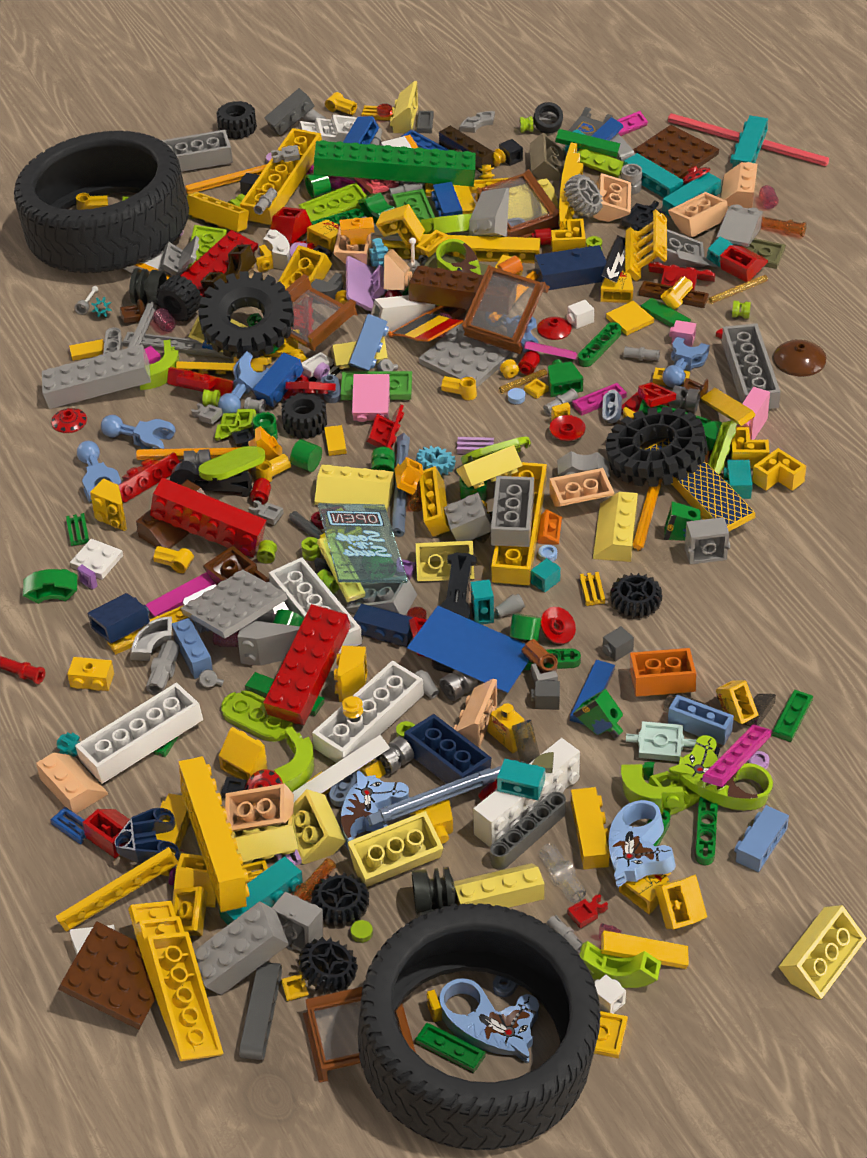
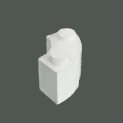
M270 229L263 239L264 244L269 250H272L274 268L285 270L291 259L289 242L277 230Z

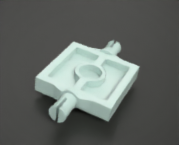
M642 721L639 735L626 733V742L638 743L639 758L678 762L683 747L694 748L696 739H684L682 733L683 725Z

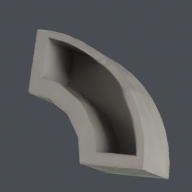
M570 451L557 460L559 476L603 468L607 478L610 477L609 461L598 452L591 455H579Z
M172 617L155 619L137 633L133 641L130 660L150 661L151 654L155 648L171 639Z

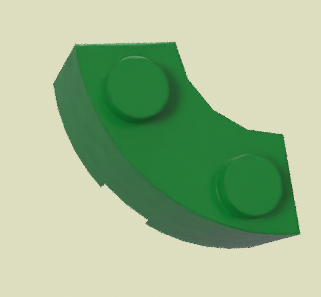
M381 192L372 193L357 200L365 216L373 217L375 225L382 212L395 209L394 206L389 205L385 201Z
M67 569L35 571L23 579V596L38 604L48 599L67 601L77 592L78 575Z

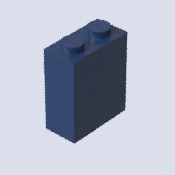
M128 593L87 613L91 628L110 644L146 626L150 622L148 607L145 604H141L136 597L133 598Z

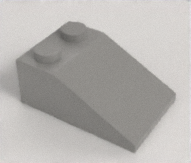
M509 188L481 192L470 218L469 236L507 237Z
M737 204L731 205L726 212L716 240L721 236L732 244L749 247L761 229L763 211H758L757 208H743Z
M667 229V261L663 262L657 257L652 262H659L667 266L673 264L679 267H704L701 263L695 264L693 261L679 258L677 253L678 250L704 256L703 242Z
M408 577L361 583L366 593L365 597L350 601L346 610L356 613L359 606L365 604L406 615L417 593Z
M252 621L240 629L238 634L241 663L261 666L283 661L300 626Z

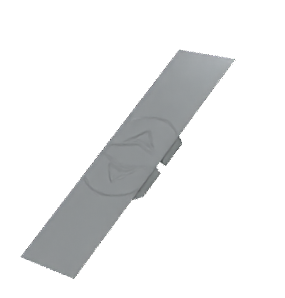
M677 250L678 256L681 259L693 261L695 264L701 263L704 266L718 267L704 256Z

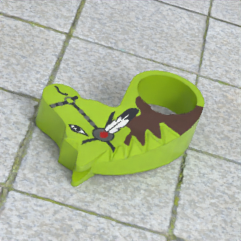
M448 239L439 244L436 250L438 268L481 275L479 261L474 251L465 242L459 239ZM449 252H459L465 256V259L460 263H448L442 260V257Z
M707 735L700 736L696 740L692 752L684 757H680L678 765L669 768L668 778L682 781L699 796L733 810L745 811L763 807L773 787V780L769 772L763 767L752 763H745L723 787L703 782V774L718 760L717 755L714 753L717 745L716 740ZM740 779H751L757 782L764 792L761 794L746 793L739 786L737 787L735 782Z

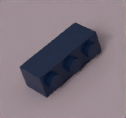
M365 604L359 606L353 617L361 627L362 636L408 647L413 638L409 620L413 617Z

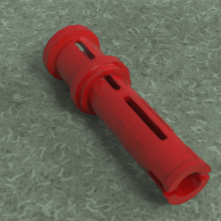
M0 656V669L18 674L21 679L33 680L35 684H40L44 680L45 668H37L31 666L29 662L20 663Z

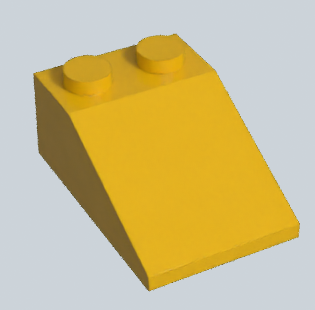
M298 245L279 281L287 289L303 274L309 277L310 283L316 278L323 280L332 263L325 253Z

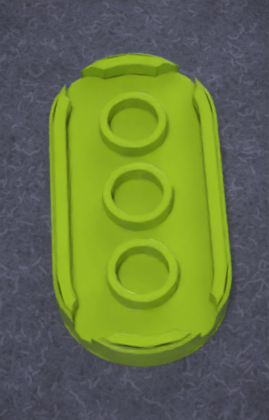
M519 437L473 450L461 457L462 465L513 445L517 453H519L522 447L527 449L531 446L530 438Z
M246 446L230 451L199 466L200 477L211 481L212 478L224 480L263 463L265 460V450L257 446Z
M233 692L222 701V715L227 722L265 741H281L286 738L285 729L291 726L294 728L293 722L267 715L263 704L265 698L253 692Z

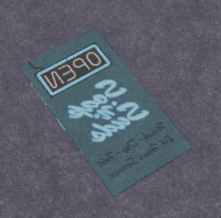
M318 503L338 582H408L384 504Z

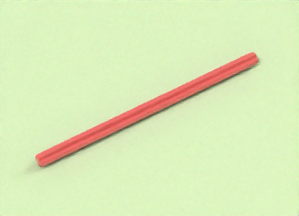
M672 113L668 116V122L739 142L740 132ZM765 139L761 147L765 150L822 166H827L829 163L828 157Z

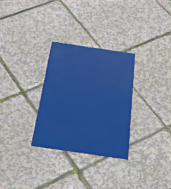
M440 606L435 608L407 647L414 652L484 683L491 679H496L497 688L507 693L529 662V659L521 652L525 643Z

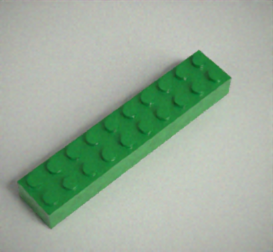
M321 140L316 141L313 174L433 184L452 182L453 185L474 187L476 153Z

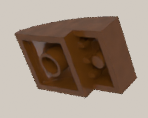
M231 546L203 565V568L216 585L241 570L265 582H270L269 578L257 570V564L234 546Z

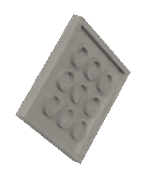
M461 323L419 357V364L447 377L457 379L473 377L476 380L477 388L496 372L504 361L511 359L516 353L465 337V331L462 327L463 323Z
M241 570L227 580L221 581L211 590L205 591L198 598L189 601L181 610L183 615L221 637L227 638L288 598L286 592Z

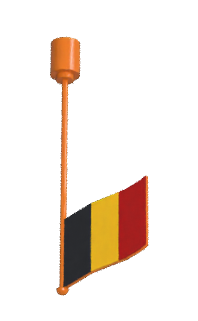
M514 255L498 264L497 268L517 274L523 270V265L520 259ZM439 305L392 332L389 331L388 336H402L417 341L429 342L464 321L432 315L433 312L444 307Z

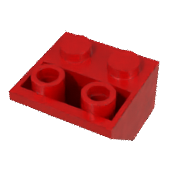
M282 207L273 215L270 229L277 230L287 238L289 244H293L299 237L307 233V227L311 226L312 223L306 209Z
M730 245L720 255L721 270L747 283L768 263V259L742 246Z
M97 809L82 822L85 836L116 859L119 856L115 847V839L130 819L116 809ZM128 842L120 844L119 847L126 845Z

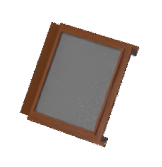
M529 169L523 174L477 188L476 195L474 196L476 201H478L482 191L509 188L507 237L531 238V233H534V229L550 228L555 230L559 228V210Z
M488 265L462 324L465 331L464 336L521 355L523 350L521 340L542 292L548 293L550 286L546 285L545 282L535 281Z
M305 274L285 289V291L288 290L291 296L294 312V326L291 327L292 332L289 338L313 351L350 317L357 315L356 302L350 299L345 304H342L312 288L309 277Z
M363 987L305 999L307 1012L303 1013L319 1083L328 1081L327 1071L360 1063L358 1025ZM401 1003L394 1013L398 1029L409 1047L416 1053L404 1007Z

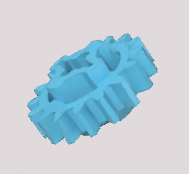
M375 238L372 240L373 248L369 249L371 264L377 269L379 265L384 267V255L388 252V248L384 246L381 238Z
M430 446L429 449L423 447V450L419 449L416 456V461L422 464L423 469L426 470L436 466L440 475L442 473L448 475V472H452L456 462L455 456H451V452H446V449L441 450L438 446L435 448Z

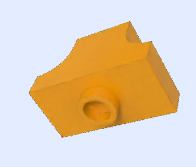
M373 217L340 220L341 235L349 238L350 245L367 244V236L374 233Z
M261 426L256 428L255 438L248 441L249 446L263 448L265 450V460H272L282 455V447L277 443V440L273 436L271 437Z
M405 457L404 461L401 464H397L394 469L397 488L413 495L417 490L418 481L423 475L422 464Z

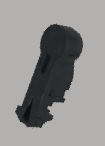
M182 461L175 465L170 475V481L181 485L189 480L201 487L202 490L242 492V496H248L252 489V476L248 470L224 480L212 478L211 481L200 477L199 466L203 463L194 464L190 461Z
M459 552L448 555L447 564H451L447 597L440 605V607L468 619L470 617V607L468 605L470 576L472 574V566H476L477 557L469 553Z

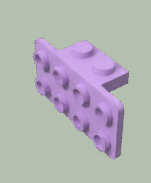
M347 256L346 298L354 300L357 305L372 312L374 300L384 295L386 291L384 289V267L379 265L375 270L373 267L351 256Z

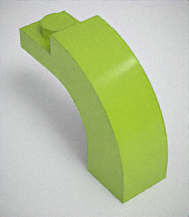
M472 214L422 219L421 224L425 229L423 234H431L435 230L443 233L469 231V222Z
M163 340L164 356L158 362L149 364L151 382L140 385V390L157 388L167 383L168 368H176V361H180L179 352L175 350V346L171 347L170 340Z
M291 726L285 729L286 743L295 756L289 763L274 769V772L281 777L283 784L285 783L293 792L306 784L311 778L314 771V753L310 738L306 737L303 739L302 735L299 732L296 733Z
M642 764L621 765L623 792L630 803L640 800L651 801L659 807L661 814H663V808H684L683 786L657 787L650 785L644 780Z
M586 941L581 946L580 957L591 971L590 974L595 980H600L607 975L612 980H617L622 988L644 987L658 980L661 961L645 951L633 957L620 958L601 954V949L589 941Z

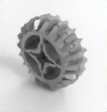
M584 174L572 176L564 184V191L566 192L564 195L578 215L589 218L596 215L603 207L600 190H598L593 180L591 181Z

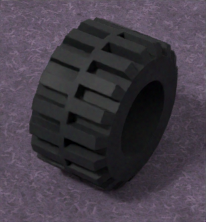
M232 101L218 108L216 112L218 131L226 130L228 138L248 137L256 130L255 109L251 104L242 101Z
M180 275L171 276L156 292L157 303L160 305L161 310L170 318L181 322L187 321L200 308L199 303L202 296L196 288L197 286L191 280Z
M298 393L295 396H290L282 404L283 428L292 437L297 436L300 439H306L311 436L315 437L316 434H321L327 425L326 404L321 397L315 396V394Z

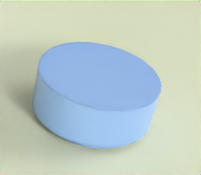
M521 388L510 389L508 391V401L512 404L523 403L525 401V391Z
M544 545L539 548L538 557L541 561L547 558L554 562L557 559V549L552 545Z

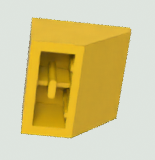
M102 479L90 491L95 519L114 528L126 531L127 526L119 486L111 481Z
M342 646L341 654H337L336 664L339 666L334 670V680L337 681L335 684V694L339 695V702H343L345 698L353 696L366 685L368 675L366 647Z
M232 727L219 753L220 769L248 782L255 772L267 769L265 745L260 740L251 738L244 731H239Z
M181 853L176 868L174 890L197 886L203 887L208 892L206 907L215 908L217 899L202 855Z
M696 874L654 886L666 929L680 928L707 918Z

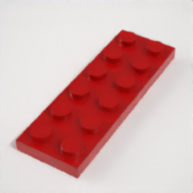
M230 230L180 276L191 280L197 286L196 288L200 291V295L205 297V291L200 281L209 272H222L225 274L229 264L228 253L236 245H250L254 253L258 249V243Z

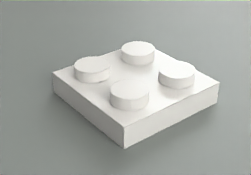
M90 539L72 559L70 565L71 568L77 570L83 564L95 572L96 578L103 580L123 557V551Z

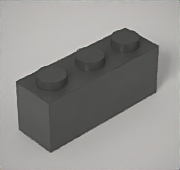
M298 88L264 118L269 127L281 136L315 106L310 97Z

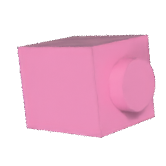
M676 320L674 327L670 328L669 337H672V343L676 337L685 339V345L693 346L696 336V323Z

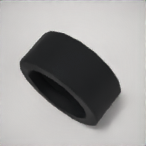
M544 102L538 105L533 117L535 127L540 132L546 134L558 131L563 122V111L560 106L552 102ZM543 112H552L557 116V122L546 124L539 119V116Z

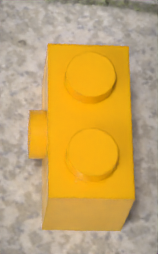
M73 657L67 674L70 687L109 691L114 676L112 660Z

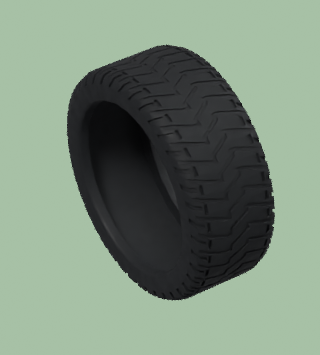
M103 131L74 137L65 142L62 141L29 161V165H25L15 183L14 201L28 248L46 265L48 264L53 268L57 267L63 271L68 270V272L101 273L102 271L119 270L139 264V262H144L164 251L165 245L168 242L174 243L184 230L189 216L188 200L176 154L162 140L140 132ZM120 192L137 193L126 200L109 206L84 210L67 209L76 204V196L80 193H87L90 196Z
M473 903L460 904L459 906L451 905L450 907L446 906L442 909L427 912V914L420 915L418 918L405 924L403 928L401 927L391 938L386 940L381 950L373 958L372 964L369 966L365 976L366 980L363 983L358 1025V1052H360L361 1067L364 1069L363 1072L367 1083L370 1084L377 1099L379 1098L380 1103L385 1109L391 1112L392 1116L401 1124H404L405 1127L411 1129L416 1134H420L422 1137L433 1142H438V1144L458 1149L463 1148L465 1150H495L527 1142L556 1125L571 1110L584 1089L600 1030L601 1013L595 983L586 964L574 947L549 925L542 923V921L531 915H526L524 912H519L515 909L510 910L508 907L492 906L491 904L478 903L477 905ZM461 971L486 972L507 978L526 988L535 996L553 1019L560 1039V1045L556 1052L540 1067L518 1078L498 1082L468 1081L443 1073L427 1064L409 1047L398 1029L394 1013L406 996L431 979L440 975Z

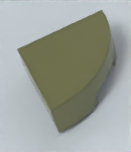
M554 752L539 755L532 765L545 768V773H553Z

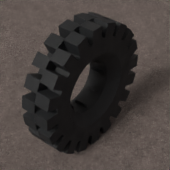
M244 271L240 272V279H236L234 273L226 275L227 283L221 278L214 282L215 289L209 287L204 292L205 297L201 298L200 308H198L202 334H204V339L208 345L212 344V348L218 353L223 350V355L230 358L236 352L237 359H240L247 351L251 353L252 359L260 357L259 350H263L267 355L274 352L273 344L279 348L285 343L284 337L289 338L292 332L291 327L294 326V312L291 296L288 290L285 291V286L280 281L276 283L275 278L270 275L263 279V273L254 272L252 278H249V272ZM242 307H255L263 312V319L251 327H239L230 322L232 313Z
M657 407L649 408L648 415H644L642 410L633 413L634 420L628 416L621 420V425L616 424L611 429L612 433H609L606 438L609 465L617 478L621 477L622 481L628 484L633 481L635 486L642 487L647 480L649 487H656L661 479L664 485L673 483V476L679 481L686 478L687 472L693 474L698 469V464H703L708 451L705 430L699 418L696 419V415L691 412L686 414L685 410L680 408L672 412V407H663L660 413L657 412ZM655 438L673 440L666 447L657 450L640 448L643 443Z

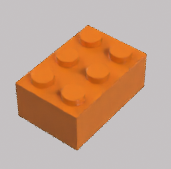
M690 648L630 653V674L636 697L696 692V670Z

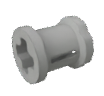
M251 397L246 398L244 409H255L257 413L265 412V399L254 400Z

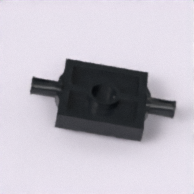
M654 200L649 206L636 203L632 207L630 214L622 219L621 226L631 227L634 231L641 230L653 221V211L659 206V202ZM656 209L660 214H666V212Z

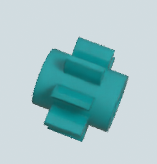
M97 297V302L91 303L95 308L92 312H98L97 317H100L101 313L107 317L106 312L112 311L109 308L112 302H105L106 297H103L102 301ZM103 302L106 309L100 312L98 304Z
M68 732L67 734H62L56 744L57 748L60 749L59 753L73 757L77 756L78 753L75 745L80 743V736Z

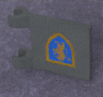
M585 107L581 116L568 131L572 132L578 129L585 135L592 136L613 116L607 114L604 121L601 122L592 119L591 108Z

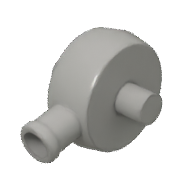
M383 359L378 363L377 368L378 371H393L398 369V365L393 364L388 359Z
M210 669L203 670L199 675V683L204 688H212L216 684L223 685L224 680L217 679L216 673Z

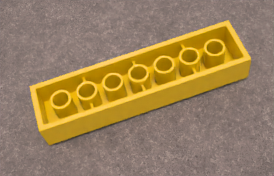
M295 128L291 129L278 150L282 151L283 147L297 145L300 160L289 162L281 160L273 163L271 158L240 203L241 208L249 210L248 221L271 225L273 215L286 205L314 163L316 141L322 140L321 133ZM269 188L275 189L277 196L272 200L270 207L266 208L261 215L256 214L253 208L259 202V198L265 195Z
M521 462L522 466L517 468L518 472L509 475L511 477H534L530 547L495 545L491 566L492 582L530 585L531 569L533 568L547 481V464Z
M203 756L178 761L181 794L220 911L225 912L247 907L246 897H249V889L245 882H249L246 869H242L243 860L241 853L237 854L236 852L238 851L236 839L231 838L230 822L226 823L227 814L225 808H221L222 800L220 793L215 792L217 791L215 779L210 777L212 776L210 764L205 763Z

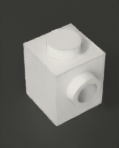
M586 300L568 306L567 320L576 329L594 322V308Z
M605 975L600 980L594 981L602 1011L614 1014L625 1004L626 990L622 988L617 980H612L609 976Z

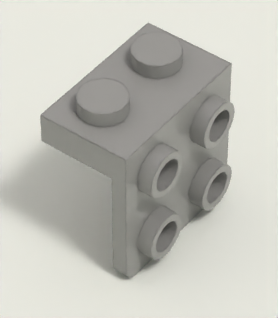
M195 236L183 250L168 242L165 245L160 268L175 276L184 273L188 265L192 264L197 257L196 251L199 248V237Z

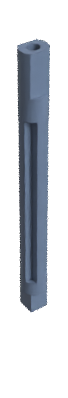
M405 433L397 437L396 466L401 464L405 457H408L410 437ZM395 478L392 533L397 537H401L405 533L406 492L397 488Z
M501 766L482 770L380 808L378 812L367 816L370 826L380 822L386 823L490 784L497 779Z

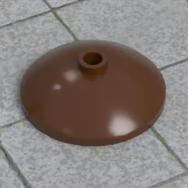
M795 339L784 342L774 352L773 359L777 368L792 376H811L819 373L826 365L824 350L808 340Z

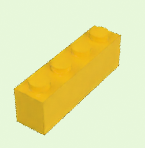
M199 192L187 195L189 215H192V218L203 219L206 223H214L220 228H228L237 233L247 229L249 210Z
M434 466L423 470V475L419 479L424 523L433 537L450 531L449 522L444 507L447 506L445 484L438 469Z
M596 787L572 789L571 808L583 870L609 867V858H611L609 845L607 844V841H609V831L603 825L606 824L605 812L600 810L602 808V797L597 795Z
M168 793L166 800L162 801L160 808L170 810L174 815L176 824L172 831L156 834L157 840L172 842L180 849L190 823V818L182 795ZM163 819V820H161V821L170 822L171 820H170V819ZM172 868L162 873L161 875L169 876L170 870Z

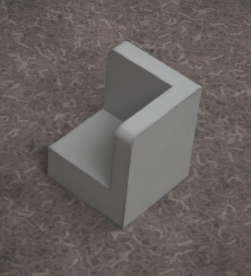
M531 664V677L535 686L536 681H558L556 671L541 674L536 664Z

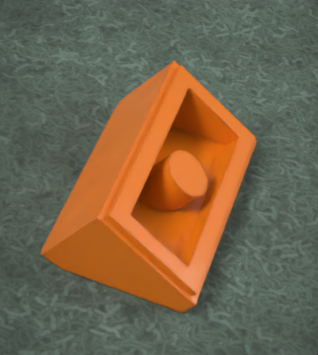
M547 509L541 514L537 543L559 544L561 516Z

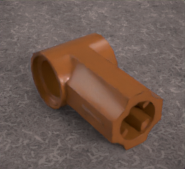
M535 639L528 641L521 649V652L533 664H536L541 674L551 671L557 672V658L553 654H549ZM551 663L553 667L546 668L544 667V664Z

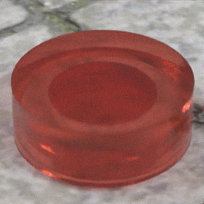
M380 104L377 107V114L380 117L391 116L392 106Z
M413 607L407 612V616L427 619L426 610L422 607Z

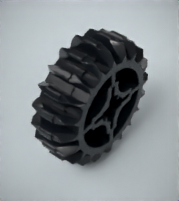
M630 573L629 576L624 574L622 578H617V581L613 582L610 590V601L614 610H618L619 614L624 613L625 617L631 615L633 619L635 616H639L642 619L643 615L649 617L651 613H655L661 605L663 596L658 581H654L653 577L648 578L647 574L641 576L640 573L637 575Z
M335 872V875L332 877L327 874L326 880L320 878L319 884H315L314 890L311 893V904H315L323 909V920H325L327 925L333 922L335 927L338 923H342L345 927L346 922L353 924L354 919L361 920L362 914H366L369 906L367 886L365 883H362L360 877L355 879L354 874L347 876L345 872L342 875H338Z
M321 937L318 941L314 938L300 952L297 966H299L298 973L302 974V981H308V987L315 986V992L318 989H322L324 994L328 990L331 993H335L337 990L340 992L344 988H348L356 977L358 965L356 964L357 957L353 956V950H347V944L342 946L340 940L334 942L330 937L326 941Z

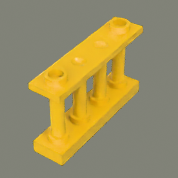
M656 209L653 211V221L639 231H634L631 227L626 230L625 272L630 273L631 278L635 281L641 279V268L655 258L659 257L663 262L667 261V218ZM653 229V232H651L650 234H648L647 236H645V237L642 239V236H644L645 234H647L648 232H650V231ZM651 240H653L652 243H650L649 245H647L646 247H644V248L642 249V247H643L644 245H646L648 242H650ZM653 250V252H652L651 254H649V255L646 256L644 259H642L643 256H645L646 254H648L650 251Z

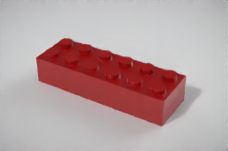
M163 477L152 496L150 516L189 531L191 534L204 537L208 541L216 542L226 548L234 546L245 556L254 558L258 551L259 543L263 540L266 519Z
M313 604L310 605L263 702L267 715L305 725L337 654L351 628L348 614Z

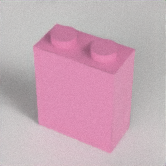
M354 374L353 421H373L376 414L389 419V374Z
M756 387L752 388L743 402V405L754 411L755 417L743 426L738 424L736 426L749 427L750 440L756 438L768 419L770 392Z

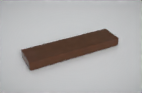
M643 281L639 290V296L662 300L661 295L673 286ZM690 290L682 299V304L705 308L709 299V293Z

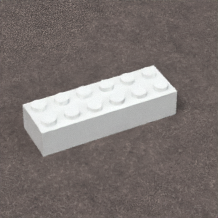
M299 558L269 572V579L273 586L286 592L288 599L284 602L289 611L305 618L310 605L313 604L348 614L351 628L342 646H358L362 644L361 627L303 558Z
M391 661L353 695L360 698L363 702L362 715L357 718H348L343 714V707L341 706L312 732L314 749L338 763L372 739L381 735L424 695L423 679L396 662Z
M176 682L76 744L75 747L80 762L103 784L203 721L200 705Z
M561 738L542 753L554 752L553 773H545V784L539 800L496 790L473 808L474 835L491 847L496 840L550 793H563L568 786L575 784L580 777V751Z

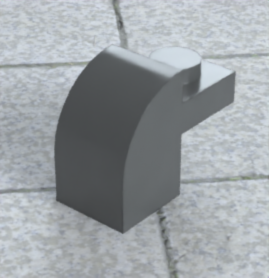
M335 273L328 282L316 278L311 283V286L335 300L336 293L341 291L344 286L342 274ZM313 299V303L324 305L323 303Z

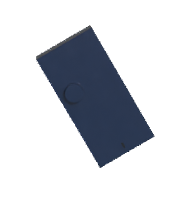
M600 245L535 255V272L538 275L539 282H545L546 285L550 286L549 290L603 282L605 277L601 275L607 261Z
M432 714L404 732V739L413 749L414 759L446 784L482 770L491 769L492 757L435 714Z

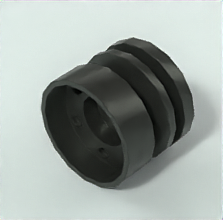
M135 268L132 272L129 286L131 302L137 304V300L140 299L143 304H146L148 301V303L155 302L157 306H160L157 303L156 292L167 281L166 272L152 270L149 274L147 269Z
M443 867V877L441 878L438 868H434L433 878L429 879L426 869L412 871L416 917L421 912L431 910L432 905H436L437 909H440L443 904L449 906V904L455 903V886L449 867Z

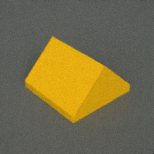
M200 886L175 889L173 893L172 905L175 915L180 916L184 932H189V935L203 936L208 892Z

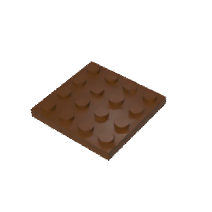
M669 125L633 149L635 154H640L680 179H683L689 173V168L693 166L700 168L719 155L718 148L673 125Z
M98 921L95 922L58 988L59 991L140 1030L156 999L138 942Z

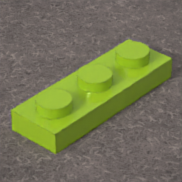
M579 149L580 163H583L584 166L619 178L621 169L624 166L623 161L587 149Z
M733 421L722 422L708 465L718 474L724 469L725 458L730 452V444L736 434L737 423Z

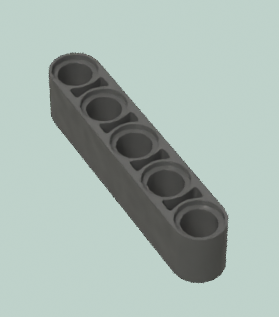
M561 792L550 793L496 840L490 847L491 866L497 870L507 868L560 821L566 813L565 795Z
M265 962L256 970L240 1044V1058L264 1060L282 976V964Z

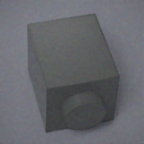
M622 626L603 637V652L615 662L633 651L634 637Z
M536 681L535 689H531V701H535V709L559 710L560 681Z

